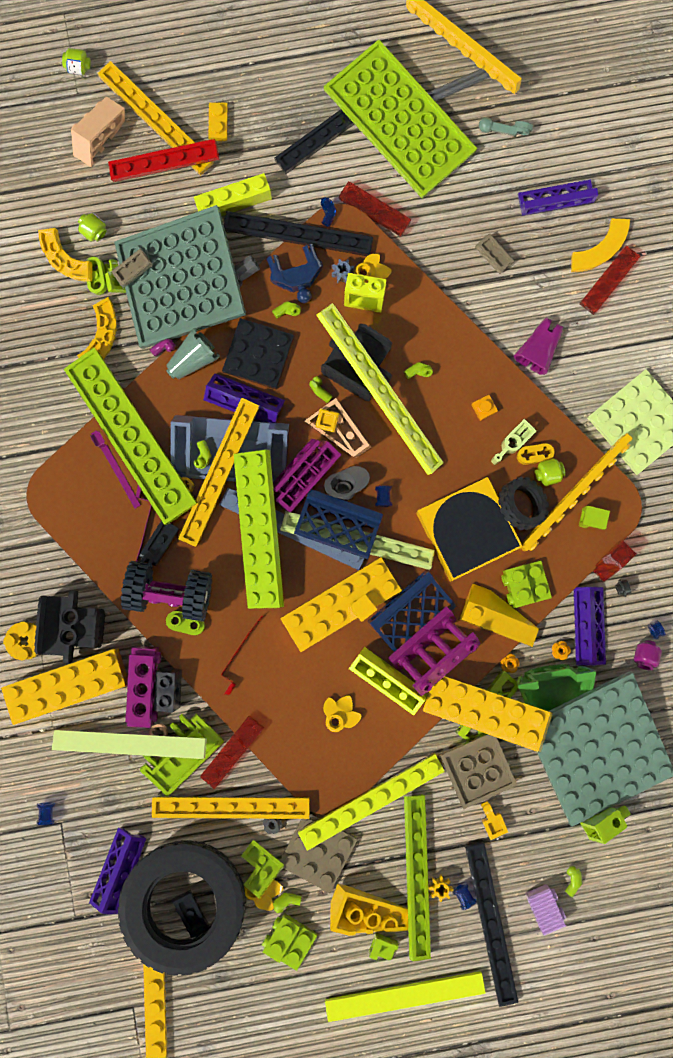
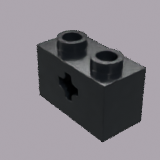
M162 668L156 672L154 711L173 713L180 708L182 669Z

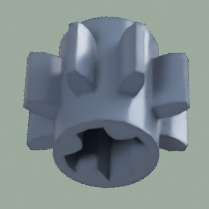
M339 259L337 265H332L334 270L332 277H337V283H340V281L346 283L348 273L354 271V266L349 265V260L345 262Z

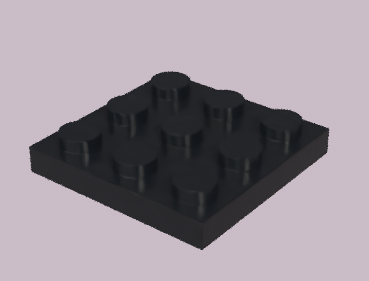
M240 318L222 372L277 390L294 335Z

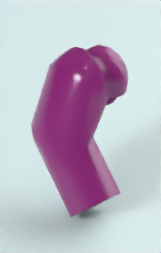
M168 338L155 344L149 350L156 357L165 349L169 352L173 351L176 345L172 339Z

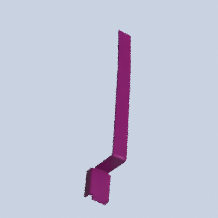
M99 430L91 433L92 441L96 447L98 446L102 449L133 507L141 506L111 451L104 443L105 440Z
M139 485L135 497L141 499L142 490ZM152 505L150 506V510H149V514H148V518H147V522H146V526H145V530H144V534H143V538H142L140 550H139V553H138V556H137L136 561L138 560V557H139V554H140V551H141V547H142V543H143V539H144V535H145V531H146V527H147V523H148V519H149V515H150V511H151Z

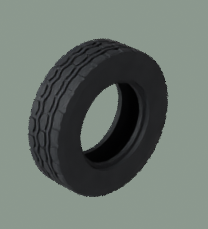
M174 841L148 853L129 873L122 887L118 902V919L120 920L121 934L123 933V939L127 947H130L132 954L137 959L139 958L141 963L148 968L151 967L159 973L163 974L164 972L167 975L178 976V974L181 976L192 975L195 972L204 971L219 962L234 945L245 916L246 896L243 881L237 868L217 848L199 841ZM190 872L200 876L210 885L215 895L216 916L214 922L207 931L193 939L178 940L165 935L156 926L151 915L150 901L153 890L162 878L172 873Z

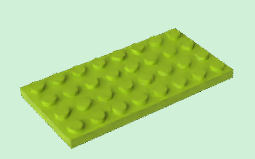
M379 39L324 85V91L421 198L425 197L477 151V147Z

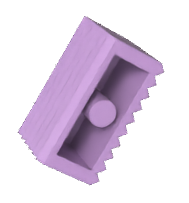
M544 884L525 893L540 931L544 936L566 927L564 923L566 916L562 907L558 908L556 904L558 897L554 889H550L547 884Z

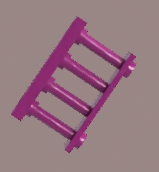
M447 606L388 657L398 671L405 668L417 681L412 686L421 696L429 692L438 681L481 644L473 632L466 636L454 624L457 619ZM447 629L461 641L453 650L439 637ZM432 642L446 654L438 663L425 650ZM417 655H420L431 667L423 676L410 663Z

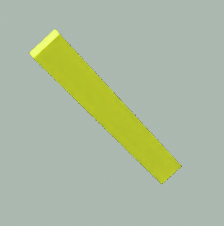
M478 971L325 999L328 1022L486 993L482 972Z

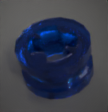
M658 620L654 621V624H648L649 632L655 640H658L659 636L664 637L666 635L662 624Z

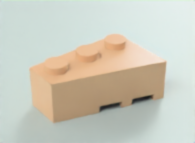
M106 96L90 112H87L82 120L75 123L71 129L73 156L92 167L95 155L98 152L102 153L104 151L102 146L108 138L112 140L125 122V108Z
M336 398L321 408L339 413L335 433L315 428L319 411L305 420L306 423L355 458L371 448L368 441Z

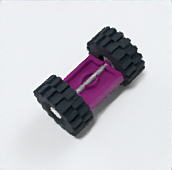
M129 562L127 571L124 574L125 578L123 579L121 590L122 609L144 612L148 602L153 604L163 602L168 603L172 607L183 605L182 615L184 619L202 622L205 620L211 596L212 573L191 570L186 586L153 581V566L151 563Z

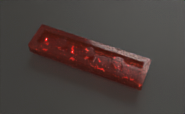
M350 181L347 182L339 195V200L362 211L370 219L402 237L411 223L409 217Z
M626 245L579 305L595 315L641 256Z
M249 715L201 774L200 778L215 789L264 727Z

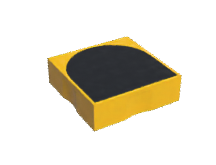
M488 477L416 512L428 538L435 546L438 559L450 582L523 547L514 528L510 525L511 523L504 519V514H501V506L498 504L499 498Z

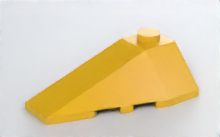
M472 584L459 620L533 647L539 628L491 590Z
M337 883L331 900L330 930L348 936L356 935V933L373 934V932L407 931L408 908L359 889Z

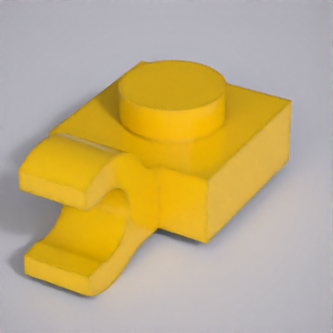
M488 801L481 803V807L487 817L482 820L489 839L492 840L508 833L500 812L494 814Z

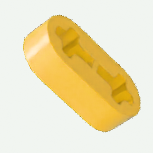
M550 444L525 446L518 451L517 459L523 465L540 463L553 458L554 448ZM543 448L550 452L547 458L543 454L538 455L537 453L543 451ZM524 451H526L527 454H534V456H530L528 460H526V458L522 457L521 455L524 454Z

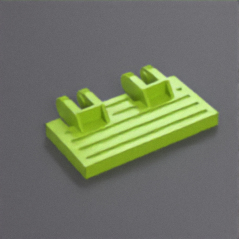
M197 713L191 718V721L184 714L179 716L180 721L189 728L186 733L174 722L170 724V727L179 737L207 739L205 759L160 757L156 760L153 756L142 755L153 768L145 763L140 768V772L167 797L224 742V739Z

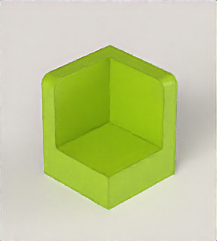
M591 506L583 507L579 527H594L605 530L610 511Z
M375 932L369 949V958L377 960L379 956L392 960L395 950H398L399 947L398 941Z

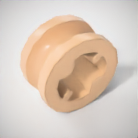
M161 723L153 725L149 731V735L158 736L154 735V731L157 730L156 727H159L164 732L160 736L168 735L167 727Z

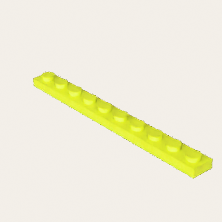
M332 303L316 316L428 475L432 474L443 464V461Z

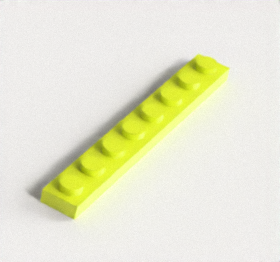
M432 754L297 832L308 851L445 771L436 754Z

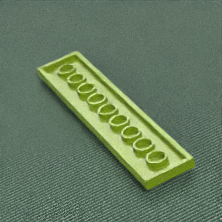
M92 348L64 368L67 376L163 524L168 525L198 504L98 350Z

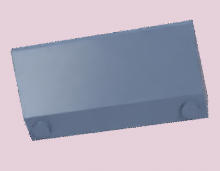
M174 416L171 421V463L180 477L206 478L232 419ZM253 421L239 452L270 450L273 481L287 465L289 424ZM205 440L212 457L208 465L200 469L194 465V461L200 455L197 443ZM235 464L227 481L236 482Z

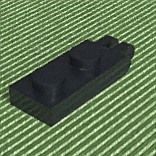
M161 520L140 553L139 557L142 558L140 562L146 563L148 561L152 566H157L180 529L171 523L164 525Z
M191 890L173 898L172 903L191 939L200 936L208 930L210 926Z

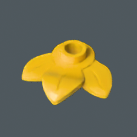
M370 254L363 263L355 267L354 274L361 275L360 272L365 271L367 273L365 276L386 279L392 270L379 263V254Z
M351 696L342 697L337 702L328 697L325 701L323 711L327 716L326 726L330 731L339 732L344 727L352 728L360 721L362 715L352 711L353 702ZM337 718L339 720V724L333 725L331 722L332 719Z
M274 880L260 899L244 887L245 896L249 900H254L257 908L270 911L274 909L272 898L283 891V886Z

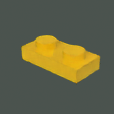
M209 103V140L227 141L228 139L227 103Z

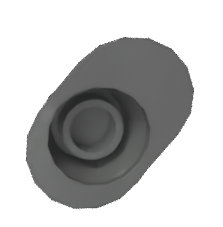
M360 466L347 468L329 476L325 480V491L332 497L348 501L354 497L356 492L367 486L370 479L369 473Z

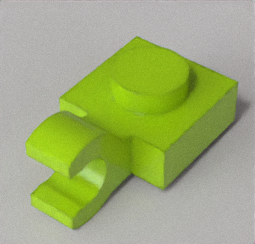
M110 259V264H104L105 271L107 272L104 276L108 292L126 293L125 287L123 288L111 272L118 266L117 260Z

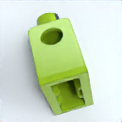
M625 805L618 809L609 807L580 824L589 840L606 844L627 828L625 819L631 816V813Z

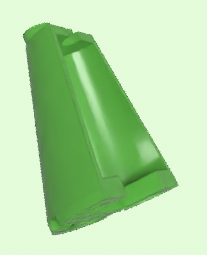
M570 664L542 666L524 672L523 678L522 676L518 677L517 686L525 704L550 711L594 688L596 671L580 665L577 666L578 669L570 667Z

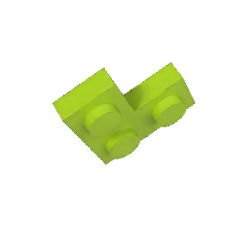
M253 840L241 855L243 859L255 868L243 886L260 899L283 869L284 864Z

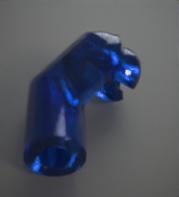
M324 197L320 202L325 213L321 223L326 227H330L337 210L333 201L328 197Z

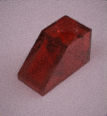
M623 540L618 541L595 564L596 568L593 572L605 582L621 570L636 553Z

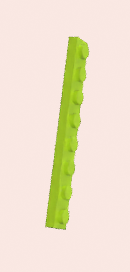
M422 794L404 796L409 959L413 962L431 959L425 795Z

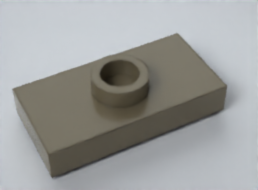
M490 233L475 246L499 274L515 261Z
M140 248L111 272L124 288L153 266V264Z

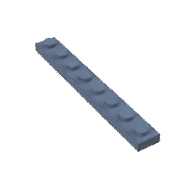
M227 488L220 506L239 514L237 492ZM275 510L278 533L354 569H360L364 560L360 556L299 535L280 531L284 514Z

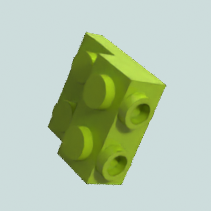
M541 561L503 571L504 575H501L502 582L508 588L507 600L513 608L552 598Z
M283 913L281 918L277 917L274 921L272 934H267L261 944L263 946L262 953L278 963L280 961L297 971L318 933Z

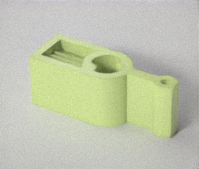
M523 419L503 440L501 445L502 452L496 454L491 462L496 465L502 460V456L505 453L514 454L537 430ZM508 440H511L515 443L513 445L514 448L509 447L508 444L510 442Z

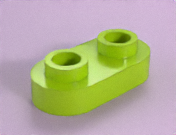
M90 257L86 261L92 262V281L87 282V286L90 292L102 295L107 290L104 276L106 274L105 266L97 257Z
M173 611L166 617V625L174 631L199 635L205 629L204 621L184 619L182 612ZM174 617H177L179 619V622L176 625L172 622ZM193 622L198 624L196 629L191 628Z

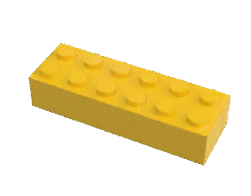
M381 557L280 619L299 651L302 652L358 618L350 608V605L366 594L376 607L402 590Z
M118 648L1 687L12 725L127 687L128 676Z
M446 676L438 681L429 691L423 711L537 752L542 750L553 714L552 712Z

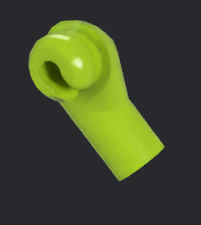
M284 302L272 310L276 318H279L284 314L298 316L301 309L295 303Z
M418 362L403 372L407 379H410L416 374L430 377L433 374V369L427 364Z
M315 376L312 381L310 380L309 385L319 398L328 403L332 395L320 386L322 380Z
M205 440L197 443L200 455L194 461V465L200 469L205 468L212 457Z
M570 866L567 874L571 877V882L565 889V892L573 898L582 885V874L579 868L576 869L575 866Z
M291 893L281 894L273 903L274 911L282 913L289 904L300 906L302 896Z

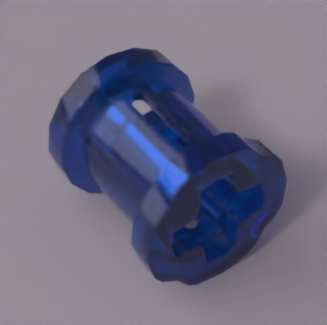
M392 486L375 487V491H377L376 507L393 506L392 502H390Z
M43 802L36 804L38 808L36 825H52L55 823L53 819L55 803Z
M467 883L456 886L454 891H452L461 904V910H467L477 903L476 898H473L468 890L469 886Z

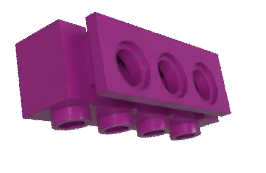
M311 439L273 481L274 500L283 509L291 512L341 454L328 441L321 440L319 442L316 439Z
M137 645L132 647L131 654L129 655L125 719L128 727L151 728L154 722H157L158 711H154L156 672L158 664L161 663V652H158L159 647ZM142 664H146L148 666V672L143 670ZM141 683L147 686V691L141 688ZM140 703L146 706V710L140 708Z

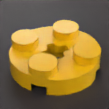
M20 622L8 629L3 639V644L11 657L23 661L38 656L34 652L35 623ZM21 637L29 638L27 646L25 644L21 645Z

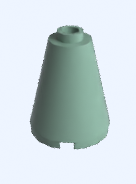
M193 328L167 364L168 369L166 371L173 379H181L216 361L220 357L218 352L214 354L212 350L215 347L201 332L196 333L197 328Z

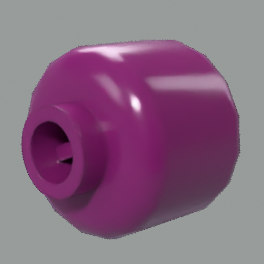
M645 640L643 643L637 644L634 661L640 669L651 671L659 666L662 650L656 645V642Z

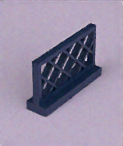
M311 489L308 492L294 534L368 559L383 514ZM308 505L317 508L319 513L310 517L307 512ZM328 513L335 514L337 520L328 523L325 515ZM321 517L325 525L316 528L312 520ZM347 519L353 520L355 526L347 529L343 521ZM309 522L313 530L306 532L300 530L302 524ZM340 523L343 531L334 534L331 526ZM366 525L373 527V533L365 536L361 527ZM327 528L331 536L328 538L321 537L319 531ZM358 529L362 538L353 541L349 533ZM346 534L350 543L340 544L337 538ZM364 541L368 547L367 551L358 550L355 544Z
M423 571L367 621L394 652L397 650L394 646L395 638H405L406 642L412 637L408 636L409 625H420V630L427 624L423 623L424 612H432L435 617L437 613L442 611L438 610V599L446 600L450 604L448 608L451 611L457 607L428 571ZM432 583L436 588L435 596H425L426 587ZM414 598H422L421 609H411V601ZM425 598L435 599L434 610L424 609ZM399 611H407L406 622L396 621V614ZM410 611L421 612L420 623L410 622ZM385 623L393 624L392 635L383 634L380 628ZM396 624L406 625L405 635H395Z

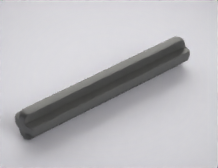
M481 68L427 93L434 101H437L490 76Z

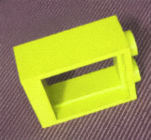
M348 273L344 306L381 313L387 279Z

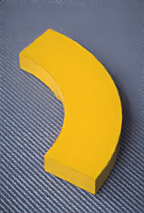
M611 218L608 232L598 245L586 251L573 252L571 255V272L592 270L609 261L624 243L628 234L630 219Z
M56 228L38 230L42 251L45 253L49 263L57 271L74 280L92 281V262L80 261L70 257L61 245Z
M109 296L92 305L97 319L96 335L89 346L77 355L78 358L92 348H96L102 358L105 359L111 350L116 336L117 318Z

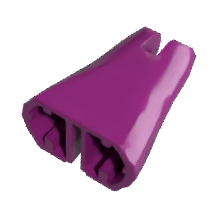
M547 317L514 354L516 362L525 367L532 362L530 369L539 375L548 373L564 328L557 323L551 332L548 331L552 320Z

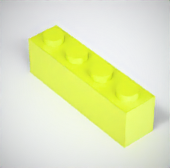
M265 173L193 197L198 212L217 205L221 216L226 215V211L236 212L272 200Z
M366 647L363 648L349 668L412 715H415L428 695L427 692L421 696L412 686L414 684L412 680Z

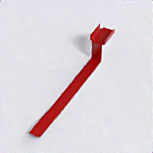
M263 615L259 618V620L256 622V624L253 626V628H252V629L250 630V632L247 634V636L245 637V639L243 640V642L241 643V645L239 646V648L237 649V651L235 652V654L233 655V657L231 658V660L229 661V663H228L227 666L225 667V669H224V671L222 672L221 676H223L225 670L227 669V667L229 666V664L231 663V661L233 660V658L235 657V655L237 654V652L239 651V649L241 648V646L243 645V643L245 642V640L247 639V637L249 636V634L252 632V630L255 628V626H256V625L258 624V622L261 620V618L263 617ZM231 681L224 695L231 694L236 686L233 681Z

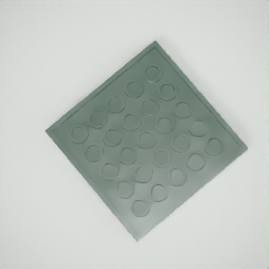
M217 205L114 242L119 264L140 248L153 264V266L125 287L139 348L145 349L165 339H175L187 335L193 328H197V331L246 315L220 209Z
M631 671L549 711L553 714L542 750L537 752L571 827L673 777V766L634 674Z

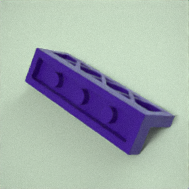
M590 179L518 193L521 214L525 216L594 203L599 194L597 188H592ZM587 186V190L577 191L579 187ZM562 190H566V191L570 192V193L558 195V194L560 193V191H562ZM545 193L551 195L550 197L541 198V196ZM524 197H531V198H533L534 200L524 201L523 198H524Z
M215 373L206 385L203 399L235 412L241 398H244L260 406L254 420L271 423L277 422L279 412L285 402L283 399ZM217 381L224 385L215 384V382ZM233 389H238L241 392L233 391ZM251 396H256L259 399L251 398ZM268 403H274L278 406L274 407L272 405H269Z
M576 587L574 589L576 665H606L603 587Z
M118 827L89 904L101 914H118L120 893L126 878L138 862L146 841L144 836L131 834L124 828ZM122 836L126 837L123 846H121L120 842ZM116 855L117 861H116V864L114 865L113 859H114V856ZM107 874H109L108 884H106ZM100 893H101V894H102V900H101V902L99 903V902H97V900H98L99 895H100Z

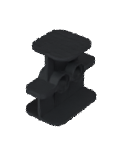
M360 323L355 336L384 378L389 382L392 375L379 366L388 352L391 351L392 342L376 330H373V328ZM332 338L329 346L333 348V351L325 363L321 365V372L330 380L338 383V385L354 393V395L359 396V398L370 401L372 394Z
M70 590L68 597L41 595L38 600L35 654L63 656V663H72L74 647L101 648L105 629L104 609L79 608V594L75 590ZM70 612H74L76 616L73 622H70L68 619ZM69 631L74 634V639L71 642L66 638Z

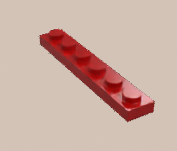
M211 139L108 161L111 181L117 182L220 159L217 141Z

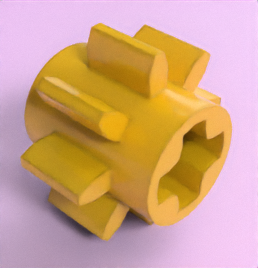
M442 874L437 879L432 877L433 884L428 885L429 890H434L431 893V897L435 898L437 896L440 902L445 897L450 899L449 891H454L452 886H448L451 882L450 879L444 880ZM440 885H443L444 888H442L441 892H439L437 888H440Z

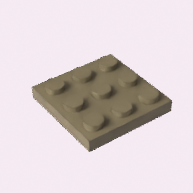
M485 733L439 754L463 809L517 786L497 737Z
M310 813L309 819L300 820L280 862L284 864V869L331 893L358 838L342 830L307 851L297 831L320 819L318 816Z

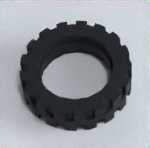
M518 477L501 488L502 491L499 493L500 499L498 500V504L501 506L500 512L504 514V519L507 522L509 521L512 527H518L517 529L529 530L546 520L545 517L549 513L547 510L549 502L546 500L547 495L543 493V488L538 486L536 481H531L528 477ZM515 490L524 492L530 498L533 504V515L531 518L524 516L517 509L514 501Z

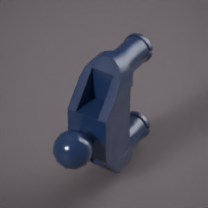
M309 244V249L308 245L303 247L307 264L282 270L278 255H273L275 263H273L271 256L267 258L271 270V282L290 292L298 291L297 299L301 303H307L311 300L312 294L306 288L312 286L323 267L322 261L317 257L314 244Z

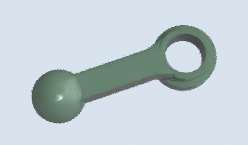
M484 117L479 122V129L483 133L493 131L515 137L517 134L529 135L532 132L533 124L516 121L515 125L509 126L493 122L489 117Z

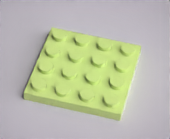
M646 369L587 417L611 446L626 433L633 438L629 442L631 446L624 453L620 452L619 455L636 475L673 446V400Z

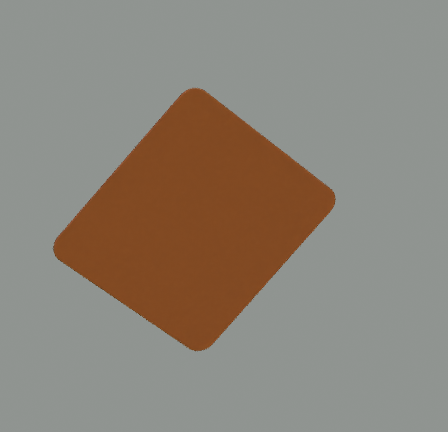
M347 204L329 205L314 213L304 225L373 237L370 254H379V263L392 270L391 274L386 278L381 313L344 306L346 283L342 281L337 283V277H332V272H334L332 265H337L339 259L345 262L349 260V265L354 266L355 270V267L363 263L367 256L314 247L318 259L323 263V267L312 286L306 288L312 294L311 300L307 303L298 301V291L290 292L271 282V270L266 258L259 264L260 270L242 281L243 284L240 292L246 315L196 332L197 334L199 332L203 333L215 347L212 351L214 354L218 352L220 355L216 361L181 379H173L166 371L168 369L167 364L188 336L187 334L174 342L176 348L173 351L169 352L166 350L123 390L170 462L171 421L175 415L220 419L233 418L235 412L203 400L206 385L214 373L285 400L276 423L289 424L286 467L311 439H316L319 442L321 440L328 441L341 456L311 489L329 495L324 487L325 480L329 476L353 466L365 468L369 473V483L365 488L356 492L354 497L347 502L383 514L376 535L435 550L430 570L386 558L382 559L401 590L408 586L423 571H428L456 604L457 607L452 610L457 619L454 624L466 636L473 632L481 644L445 676L476 686L520 642L459 620L472 584L491 590L509 604L507 600L509 591L507 586L503 585L501 575H504L503 571L541 561L552 598L514 608L532 624L537 626L635 530L642 512L641 498L632 481L615 464L611 467L606 466L603 470L604 475L598 481L593 480L591 482L590 490L576 498L578 500L576 505L571 509L567 508L563 512L565 516L558 523L554 522L550 526L552 530L545 537L541 536L537 540L539 544L532 551H523L519 548L450 582L438 559L435 546L428 538L416 514L418 510L486 477L489 478L500 499L499 493L504 485L518 477H528L531 481H536L537 485L543 488V493H546V500L549 502L547 510L550 513L600 460L604 453L363 211ZM283 242L269 255L272 257L273 263H275L273 255L279 256L282 270L307 264L303 251L305 245ZM365 271L360 272L364 276L367 274ZM284 302H291L299 305L301 312L298 316L284 314L276 318L272 310ZM332 303L354 334L359 324L362 323L373 328V330H376L392 342L391 351L388 352L379 367L392 375L391 380L388 382L443 461V464L432 474L428 475L373 396L370 401H365L338 385V383L330 380L321 372V365L325 363L333 348L329 346L332 337L316 315ZM240 318L294 335L277 390L222 372ZM418 362L427 364L433 369V374L430 377L416 374L407 379L403 372ZM315 376L322 380L320 386L332 395L328 403L336 398L370 444L371 448L359 457H353L305 422L306 419L319 411L320 408L328 404L319 398L309 385L310 380L312 381ZM215 382V384L224 385L220 382ZM233 389V391L241 392L238 389ZM490 395L498 412L480 421L471 404ZM251 396V398L259 399L256 396ZM268 403L269 405H272L274 407L278 406L274 403ZM93 417L32 475L28 483L26 499L34 519L154 647H159L158 652H161V655L174 669H182V678L293 797H310L311 812L327 815L369 791L442 719L423 711L426 699L415 715H412L349 669L363 648L366 647L397 670L388 659L394 651L367 622L396 595L376 606L377 611L361 622L359 618H356L302 652L299 651L280 618L381 557L370 554L368 559L364 558L360 569L357 570L277 532L284 607L248 609L239 514L220 506L227 488L237 492L236 482L226 481L198 546L194 547L178 539L190 514L191 509H189L171 522L180 530L158 565H153L152 569L153 581L186 586L191 570L212 573V589L208 611L204 620V631L199 635H190L168 628L166 625L167 615L173 611L183 612V605L172 607L168 603L160 602L159 604H153L148 602L144 612L122 609L121 590L123 579L125 578L124 574L127 571L129 562L136 561L151 503L146 501L148 499L142 491L141 499L137 498L141 506L133 507L102 449L98 446L96 447L92 441L91 433L99 430L105 440L104 443L111 451L135 496L138 483L95 417ZM525 419L537 431L514 454L505 453L502 456V460L494 465L491 460L496 454L502 452L501 445L503 440ZM508 440L510 442L508 444L509 447L514 448L513 445L515 443L511 440ZM550 444L554 448L553 458L559 462L561 461L565 468V476H563L562 481L545 486L541 481H537L535 470H538L539 463L521 464L517 459L518 451L525 446ZM543 448V451L537 454H543L545 458H547V455L550 454V452L546 451L545 448ZM524 451V454H522L521 456L525 457L526 460H528V458L530 456H534V454H527V452ZM189 478L194 483V490L191 494L196 500L205 479ZM515 490L514 501L517 509L524 516L531 518L533 515V504L530 498L524 492ZM308 493L291 511L292 513L301 515ZM275 501V510L285 514L286 510ZM308 505L307 512L310 517L319 513L317 508ZM591 506L610 511L606 529L579 527L582 508ZM151 507L140 553L161 522L153 507ZM328 513L325 515L328 522L337 520L335 514ZM347 519L343 521L346 527L352 528L355 526L353 520ZM367 525L361 527L364 532L373 533V527ZM518 527L513 528L522 543L536 527L529 530L517 529ZM432 583L426 587L425 596H435L436 588ZM414 598L411 601V609H421L422 598ZM425 598L424 609L434 610L435 599ZM438 599V610H443L446 606H450L446 600ZM399 611L396 614V621L406 622L407 611ZM410 611V622L420 623L421 612ZM424 612L423 623H428L433 619L434 613ZM263 615L261 620L249 634V636L247 637V639L245 640V642L243 643V645L241 646V648L239 649V651L237 652V654L225 670L223 676H221L225 667L227 666V664L229 663V661L231 660V658L233 657V655L235 654V652L237 651V649L239 648L247 634L250 632V630L253 628V626L256 624L259 618ZM177 617L173 618V624H178L179 619ZM193 622L191 624L192 629H196L198 627V624L196 622ZM385 623L380 630L383 634L392 635L393 624ZM396 624L395 635H405L406 625ZM409 625L408 636L416 634L419 631L420 625ZM449 629L439 636L452 650L461 643ZM395 638L394 640L396 649H399L405 643V638ZM434 642L425 648L437 663L446 656ZM417 655L410 662L422 676L431 669L420 655ZM405 668L399 671L414 683L417 682ZM231 681H233L236 686L231 694L224 695ZM351 696L353 702L352 711L362 715L360 721L352 728L344 727L339 732L330 731L326 726L327 716L323 711L325 701L328 697L337 702L342 697ZM337 718L332 719L331 722L333 725L339 724V720Z

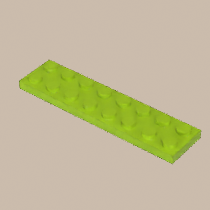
M270 450L234 454L248 609L284 607Z

